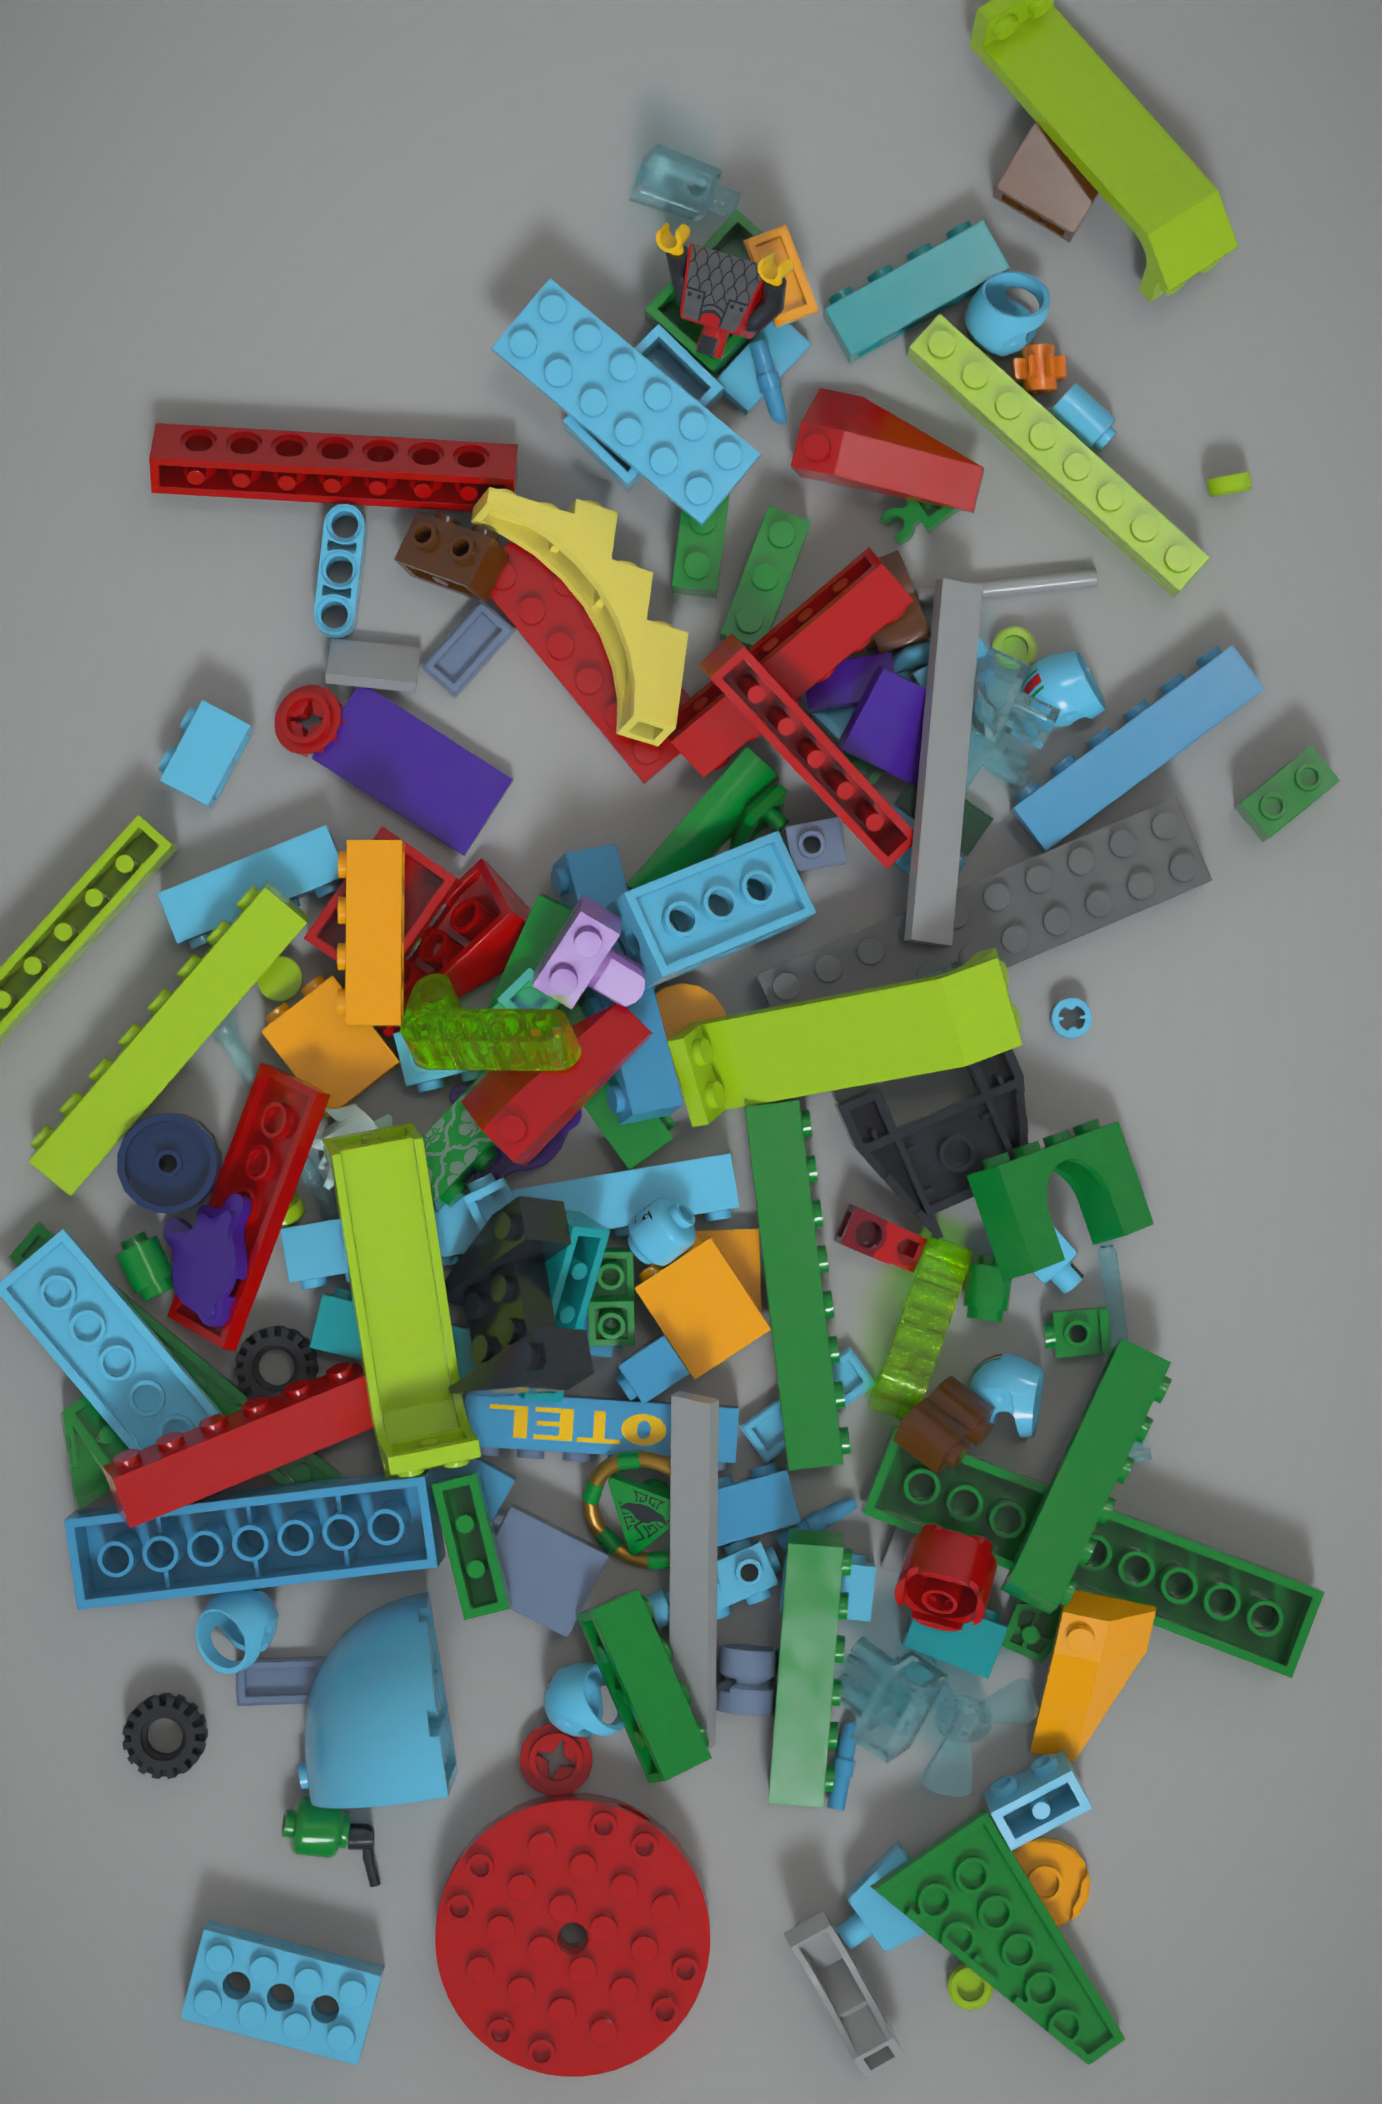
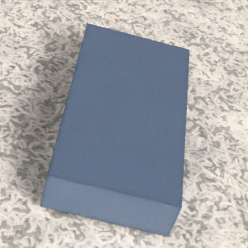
M479 601L421 668L456 698L514 634L515 629L486 603Z
M326 1656L257 1658L249 1668L236 1673L237 1706L308 1704L314 1680Z

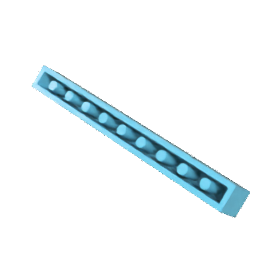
M731 1153L512 1190L515 1198L522 1196L564 1201L565 1210L582 1212L607 1229L614 1228L615 1237L629 1235L628 1227L631 1219L658 1198H667L675 1203L678 1201L682 1202L690 1208L694 1215L704 1213L705 1222L732 1218L731 1209L739 1208ZM462 1198L452 1207H448L445 1204L438 1213L434 1210L442 1266L457 1264L462 1254L466 1252L480 1233L468 1206L465 1205ZM340 1219L281 1228L289 1283L300 1281L302 1290L328 1285L327 1276L345 1274L346 1282H349L347 1263L341 1252V1247L344 1244Z

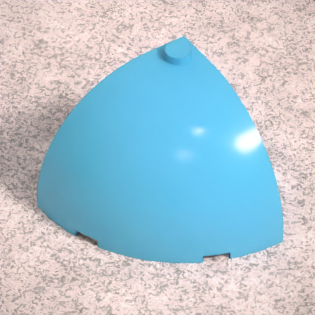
M429 1592L405 1596L369 1612L354 1623L339 1638L322 1663L311 1689L305 1718L306 1762L298 1763L301 1789H309L310 1802L313 1806L332 1809L366 1808L449 1797L458 1768Z

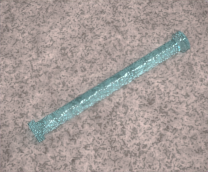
M232 1022L213 1033L211 1037L215 1043L220 1042L250 1091L258 1069L236 1034L239 1030L235 1022ZM308 1155L301 1177L322 1211L319 1213L322 1221H326L339 1213L337 1200L331 1190L324 1187L325 1180L310 1155Z

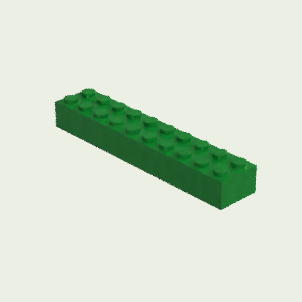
M893 1425L862 1504V1513L917 1535L924 1525L936 1524L945 1530L960 1532L968 1536L979 1535L985 1537L992 1544L991 1553L997 1565L1009 1570L1049 1484L969 1453L965 1455L955 1468H951L948 1465L939 1473H935L893 1441L899 1426ZM1115 1509L1112 1510L1104 1525L1097 1522L1091 1538L1097 1540L1095 1549L1086 1565L1078 1563L1072 1579L1078 1581L1076 1590L1155 1606L1154 1626L1287 1677H1293L1324 1591L1311 1584Z

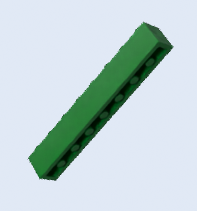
M799 1100L745 1107V1117L788 1470L844 1464L843 1455L851 1454L848 1426L839 1427L837 1409L845 1408L842 1381H833L831 1365L840 1363L837 1336L828 1337L826 1318H834V1308L831 1290L822 1291L820 1273L829 1272L826 1245L817 1246L815 1228L823 1227L820 1200L811 1201L809 1183L818 1182L815 1155L806 1156L804 1138L812 1137L809 1110H800Z

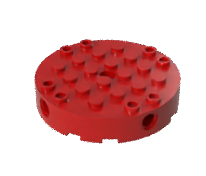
M589 1793L567 1794L563 1796L546 1795L516 1805L491 1823L489 1822L472 1838L461 1852L448 1877L438 1908L435 1928L437 1965L443 1986L456 2013L467 2028L493 2052L511 2063L543 2074L562 2077L598 2075L617 2070L648 2055L664 2043L688 2015L701 1990L708 1967L710 1953L708 1902L702 1881L689 1856L683 1850L679 1841L650 1815L630 1804L603 1795ZM567 1923L581 1924L586 1930V1937L579 1942L568 1943L561 1934V1928Z

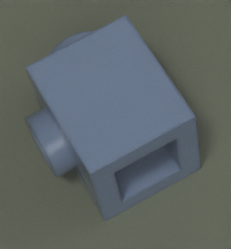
M839 817L784 828L785 838H782L798 873L847 863Z

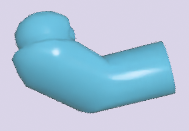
M930 640L903 648L893 658L895 673L911 680L908 671L928 664Z

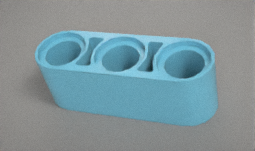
M339 504L331 508L326 514L314 604V620L318 628L328 638L344 639L350 636L356 629L368 537L367 523L361 511L349 504ZM346 516L355 518L358 521V529L353 536L341 538L334 533L335 524L340 518ZM338 561H346L353 566L352 576L344 583H336L329 578L330 568ZM333 606L344 607L348 612L347 621L339 628H330L324 623L325 612Z

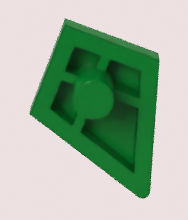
M781 784L768 787L746 807L735 832L731 836L729 850L755 840L768 826L774 832L779 831V833L787 826L789 820L781 812L783 811L788 791Z
M1017 1602L1007 1624L1008 1629L1001 1646L1042 1663L1052 1652L1062 1606H1058L1051 1614H1048L1028 1603Z

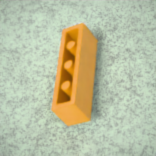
M347 840V850L338 852V877L346 878V897H338L337 913L338 924H346V943H338L337 967L338 970H346L345 989L337 990V1016H345V1025L404 1026L405 843L402 840Z

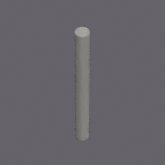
M1096 568L967 583L983 585L982 598L1097 586L1098 579ZM935 586L916 588V596L920 605L934 604Z

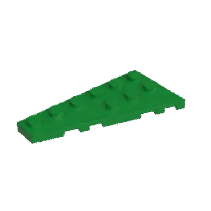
M981 1809L870 1886L1086 2064H1092L1126 2040L987 1811Z

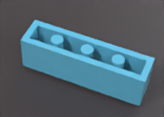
M325 825L161 891L157 895L177 944L181 946L189 944L191 950H195L210 944L206 941V938L223 919L229 924L241 911L235 906L236 903L252 885L260 889L268 881L294 904L301 907L300 898L316 893L318 899L330 896L338 890L345 878L338 877L339 850L330 828Z

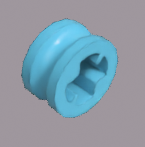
M1067 998L1061 1000L1053 1007L1050 1014V1023L1052 1029L1059 1036L1073 1039L1082 1036L1089 1030L1092 1024V1013L1084 1001L1078 998ZM1075 1007L1079 1008L1083 1016L1078 1017V1019H1083L1082 1026L1079 1029L1074 1026L1069 1027L1067 1030L1063 1029L1059 1021L1064 1020V1018L1059 1017L1061 1009L1065 1008L1070 1011Z

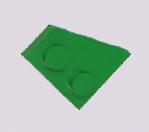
M85 1396L60 1413L74 1502L79 1512L110 1490L102 1466L113 1462V1458L117 1454L130 1450Z

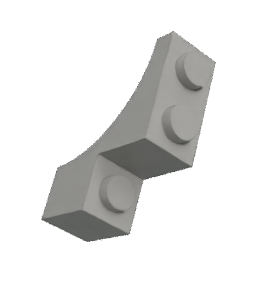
M825 1912L805 1917L797 1922L794 1928L783 1933L790 1948L825 2005L853 2061L864 2077L867 2078L904 2058L905 2054L884 2012L872 1996L850 1950Z

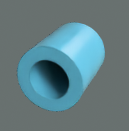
M1077 383L1069 389L1050 411L1058 421L1089 449L1095 448L1098 452H1101L1117 434V431L1111 427L1117 419Z

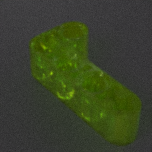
M429 974L415 984L400 1025V1032L416 1065L427 1070L558 1071L571 1067L581 1056V1046L566 1014L561 1010L463 1009L449 978L444 974Z
M930 1235L915 1273L885 1363L876 1378V1385L873 1386L867 1408L902 1420L915 1405L923 1400L974 1250L942 1238L937 1240L933 1235Z

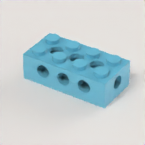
M779 831L627 891L606 906V909L622 918L621 934L619 937L628 957L642 965L645 970L644 990L795 928L816 914L815 908Z
M209 1920L203 1930L180 2019L358 2066L385 1966ZM232 1972L243 1973L249 1979L250 1987L246 1989L235 1988L230 1983L228 1974ZM276 1984L288 1985L294 1992V1998L288 2001L278 1999L272 1991V1986ZM323 1995L331 1996L337 2001L339 2009L334 2012L322 2011L316 2003V1998Z

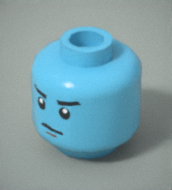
M667 1198L653 1200L636 1214L629 1223L628 1244L630 1249L645 1264L650 1265L653 1263L665 1266L672 1263L695 1242L694 1214L682 1202L678 1201L675 1203Z

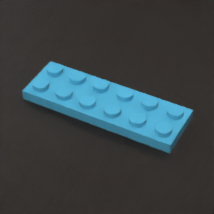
M551 278L491 347L492 352L701 526L705 524L761 457V454Z
M66 1228L57 1233L0 1282V1297L129 1449L143 1450L155 1445L156 1440L167 1433L175 1431L187 1432L199 1427L201 1420L215 1414H223Z

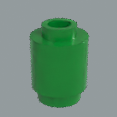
M145 1231L120 1243L123 1251L118 1253L116 1257L134 1294L139 1293L143 1302L174 1288L172 1266L157 1235L148 1239Z
M978 1255V1263L968 1262L963 1306H967V1318L1002 1322L1003 1311H1008L1012 1279L1003 1281L995 1256Z

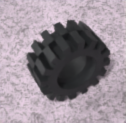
M277 1325L260 1329L245 1339L241 1344L239 1352L236 1354L234 1374L238 1378L239 1384L237 1385L241 1391L246 1393L247 1398L250 1400L256 1397L270 1398L284 1392V1388L288 1384L298 1380H314L319 1372L316 1350L309 1348L311 1341L294 1328L290 1329ZM269 1350H283L293 1360V1375L284 1384H270L260 1374V1360Z
M162 1693L158 1696L152 1695L140 1703L128 1716L127 1723L123 1727L122 1735H124L123 1749L128 1751L129 1756L127 1759L131 1765L135 1763L139 1767L138 1771L142 1774L147 1772L152 1774V1778L156 1779L161 1777H167V1779L175 1778L178 1774H184L190 1770L204 1752L205 1742L208 1737V1729H205L204 1725L206 1719L203 1714L200 1715L197 1711L198 1706L194 1702L189 1703L186 1701L185 1696L180 1694L173 1696L171 1693ZM158 1719H171L180 1726L183 1738L177 1750L170 1753H161L155 1750L149 1743V1727Z

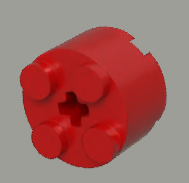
M936 1524L924 1525L920 1533L913 1537L908 1545L895 1587L896 1602L900 1607H902L904 1602L913 1610L911 1618L933 1629L953 1632L962 1630L965 1623L974 1621L973 1626L979 1624L984 1617L997 1573V1563L991 1553L993 1548L991 1542L979 1535L968 1536L960 1532L945 1530Z

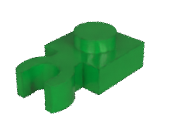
M905 499L908 505L903 508L894 507L888 509L882 514L880 520L885 526L896 519L904 521L903 530L893 537L900 545L908 542L913 537L916 526L920 523L924 525L928 532H931L960 510Z

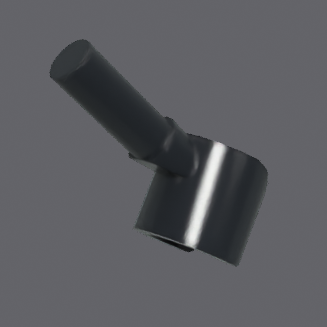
M351 1823L348 1850H363V1861L370 1887H376L381 1882L374 1858V1828L369 1824Z

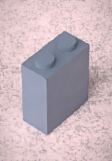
M512 1503L508 1513L499 1509L493 1521V1527L512 1601L510 1609L568 1638L577 1620L576 1614L581 1612L609 1557V1552Z

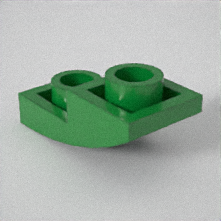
M630 1247L605 1248L588 1307L589 1346L635 1345L633 1252Z

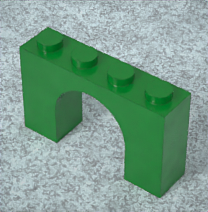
M1097 1118L1072 1127L1075 1136L1071 1137L1068 1129L1042 1138L1045 1147L1041 1148L1039 1141L1012 1149L1015 1158L1010 1159L1009 1153L1005 1152L982 1160L983 1170L967 1175L1003 1281L1039 1271L1065 1260L1047 1205V1185L1052 1171L1060 1175L1074 1191L1093 1245L1120 1238L1154 1225L1119 1121L1100 1126Z

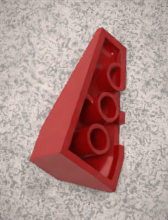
M823 388L819 389L801 421L791 462L793 470L803 478L971 513L975 511L984 474V468L865 397Z
M483 858L459 879L460 882L444 903L446 906L432 927L428 926L421 936L422 941L409 960L405 959L404 1026H379L382 1034L385 1036L393 1035V1033L402 1030L504 972L531 909Z
M614 1003L494 1067L468 1093L461 1103L480 1129L514 1163L527 1166L653 1033L626 1006Z

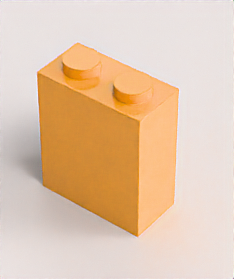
M321 974L300 990L304 998L290 1008L285 1002L268 1014L264 1019L269 1025L261 1030V1032L297 1078L330 1094L326 1107L338 1109L350 1104L401 1063L399 1057L375 1026L345 1025V1016H337V990L345 988L337 977L332 975L326 980ZM325 1110L324 1114L328 1118H332Z
M696 1235L694 1244L672 1263L665 1267L652 1264L637 1274L642 1282L636 1285L634 1289L694 1380L771 1330V1327L711 1236L702 1241L699 1235Z

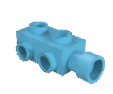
M745 1538L723 1546L726 1555L717 1558V1620L732 1613L729 1608L732 1604L746 1599L747 1604L752 1605L773 1595L771 1587L779 1584L775 1574L782 1571V1567L772 1545L763 1548L760 1540L751 1543L749 1538ZM745 1564H754L757 1567L758 1574L755 1579L747 1581L741 1577L740 1571ZM660 1589L646 1595L645 1597L653 1608L654 1618L659 1630L669 1626L670 1590L663 1593V1590Z

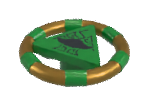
M643 1450L624 1451L614 1454L595 1467L587 1478L582 1495L583 1513L586 1523L597 1542L617 1559L627 1564L650 1570L670 1568V1550L641 1551L670 1529V1488L666 1483L657 1479L639 1482L616 1472L645 1467L657 1470L671 1477V1458ZM607 1479L626 1544L605 1524L600 1512L599 1501Z

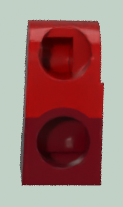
M849 1204L834 1241L881 1262L891 1263L914 1273L928 1239Z

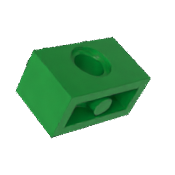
M1310 746L1234 808L1260 840L1264 842L1340 780L1315 749Z

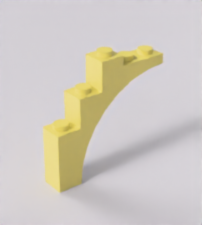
M489 487L473 507L471 523L502 535L533 554L563 581L584 607L601 637L608 656L617 696L616 734L659 746L676 729L689 633L673 628L671 624L664 621L647 620L653 572L639 568L630 561L612 559L618 512L604 508L595 501H583L577 498L566 511H563L554 504L532 501L517 496L508 489Z

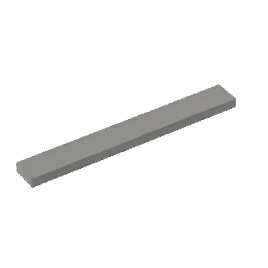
M946 578L935 581L904 941L940 947L952 946L983 595V585Z
M679 1391L671 1395L669 1647L673 1657L671 1665L677 1679L681 1680L689 1691L691 1697L689 1707L696 1722H699L704 1727L708 1735L709 1746L707 1748L709 1749L715 1745L719 1399Z

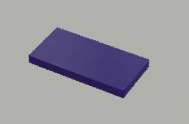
M357 687L341 711V717L345 724L339 726L336 734L338 741L330 742L324 747V753L315 752L312 759L465 856L512 784L513 779L374 690Z

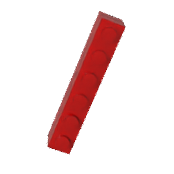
M868 547L751 646L748 651L789 696L798 703L806 691L816 683L828 679L834 673L836 666L851 653L862 650L869 643L871 637L883 626L899 619L904 614L906 607L914 600L872 549ZM711 680L679 707L676 729L668 738L698 773L705 778L710 772L725 766L735 751L747 741H753L758 738L761 733Z
M733 633L698 664L716 686L886 869L912 847L913 829Z
M350 1362L336 1364L327 1369L324 1376L311 1381L303 1379L292 1382L280 1394L270 1398L256 1397L250 1399L241 1406L242 1409L226 1416L224 1414L209 1416L199 1422V1427L184 1433L179 1431L170 1432L159 1437L156 1440V1444L140 1451L138 1449H130L117 1454L113 1458V1462L102 1467L119 1515L129 1528H133L372 1429L373 1425L363 1368L357 1362L353 1364Z

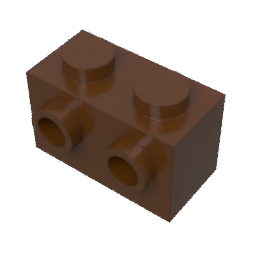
M417 511L394 560L411 577L487 603L509 557V554L497 543L498 536L478 525H474L472 530L461 527L459 521L441 512H436L433 517Z

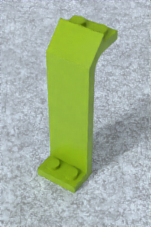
M991 0L982 5L976 11L969 46L1138 237L1147 259L1139 291L1149 302H1152L1164 293L1167 296L1176 293L1188 279L1199 272L1206 273L1218 264L1222 257L1239 247L1218 189L1054 7L1055 0Z
M991 948L977 952L964 965L935 976L691 1022L669 1039L667 1043L692 1127L708 1125L725 1110L966 1067L1023 1045L1019 1031L1021 1028V1017L1017 1006L1011 1003L1007 988L1009 974L1005 963L999 960L997 949Z
M411 1122L322 1139L325 1158L332 1168L371 1421L385 1478L393 1476L413 1477L422 1474L424 1470L465 1466L470 1461L475 1460V1458L481 1457L479 1439L470 1426L466 1415L462 1394H451L448 1388L460 1380L423 1137Z

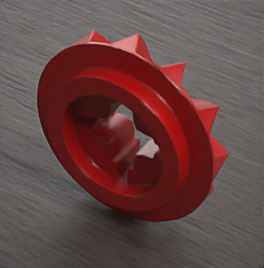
M306 685L293 690L280 703L275 715L274 728L279 742L288 751L304 757L315 752L324 753V747L330 742L338 741L336 734L339 726L345 724L341 717V708L343 706L331 691L322 686ZM313 712L315 716L323 721L312 725L310 732H308L307 728L297 722L310 719Z
M551 1722L533 1730L525 1740L520 1753V1766L526 1781L535 1790L550 1796L567 1795L580 1788L587 1780L593 1763L592 1749L586 1737L566 1734ZM560 1740L564 1741L563 1756L570 1759V1762L576 1765H560L557 1771H554L553 1777H549L550 1761L543 1758L544 1755L537 1752H553L556 1746H559Z

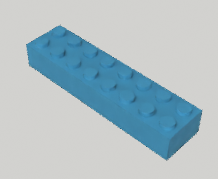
M424 1470L422 1474L413 1477L393 1476L385 1478L383 1472L217 1492L133 1528H129L121 1518L116 1505L84 1508L80 1512L76 1509L64 1519L77 1610L438 1567L446 1555L442 1527L431 1486L435 1482L434 1470Z

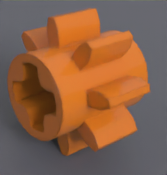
M1053 344L1024 346L1021 350V358H1013V362H1011L1012 379L1017 384L1023 383V389L1030 395L1057 392V381L1066 380L1065 377H1067L1066 355L1055 356V345Z

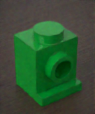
M1095 1307L1050 1311V1321L1043 1322L1045 1349H1053V1356L1055 1358L1112 1354L1108 1308ZM1074 1325H1081L1085 1329V1337L1080 1342H1073L1069 1337V1331Z

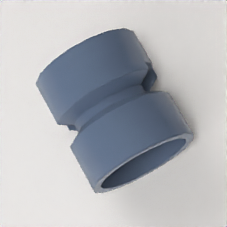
M749 1644L721 1645L719 1672L725 1676V1680L718 1683L716 1710L737 1715H774L776 1688L770 1684V1679L777 1676L779 1649Z

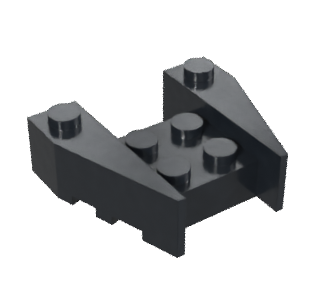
M1013 1049L966 1066L977 1093L899 1127H896L882 1092L877 1086L834 1104L852 1146L937 1240L944 1236L934 1214L974 1197L967 1175L983 1170L982 1160L1005 1152L1009 1153L1010 1159L1015 1158L1012 1149L1028 1144L1029 1132L1025 1108L1024 1075Z
M518 1196L490 1217L445 1279L448 1303L464 1305L471 1336V1353L476 1367L475 1370L448 1387L449 1393L502 1397L522 1393L537 1394L545 1391H568L594 1374L587 1330L556 1327L545 1262L571 1245L564 1201Z

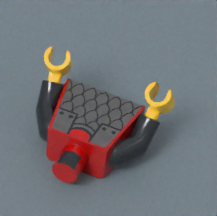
M665 222L656 233V243L660 249L666 252L671 283L677 306L681 309V318L703 325L696 352L722 359L729 333L752 339L756 332L764 330L783 312L787 285L785 276L792 272L794 268L792 260L787 258L777 267L775 264V251L769 253L759 263H755L690 243L688 249L683 244L690 237V228L686 224H681L676 229L674 237L670 233L669 223Z

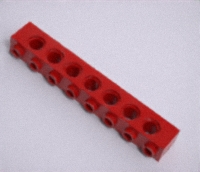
M156 423L149 455L151 493L473 512V507L489 487L508 489L516 494L518 482V444Z

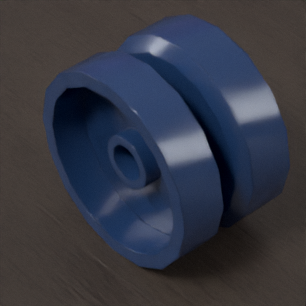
M156 1114L139 1121L125 1135L117 1153V1174L124 1191L137 1205L155 1213H178L201 1204L213 1192L222 1168V1152L215 1135L202 1121L185 1114ZM164 1155L175 1157L177 1161L175 1170L170 1172L163 1170L166 1163L161 1158Z

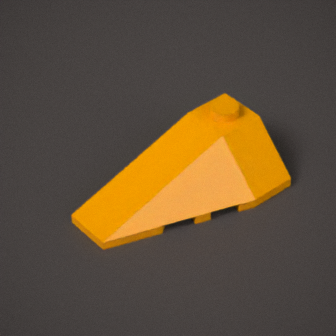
M1075 1590L1066 1607L1062 1605L1030 1747L1031 1753L1055 1755L1064 1750L1069 1761L1075 1762L1147 1652L1156 1613L1155 1606Z

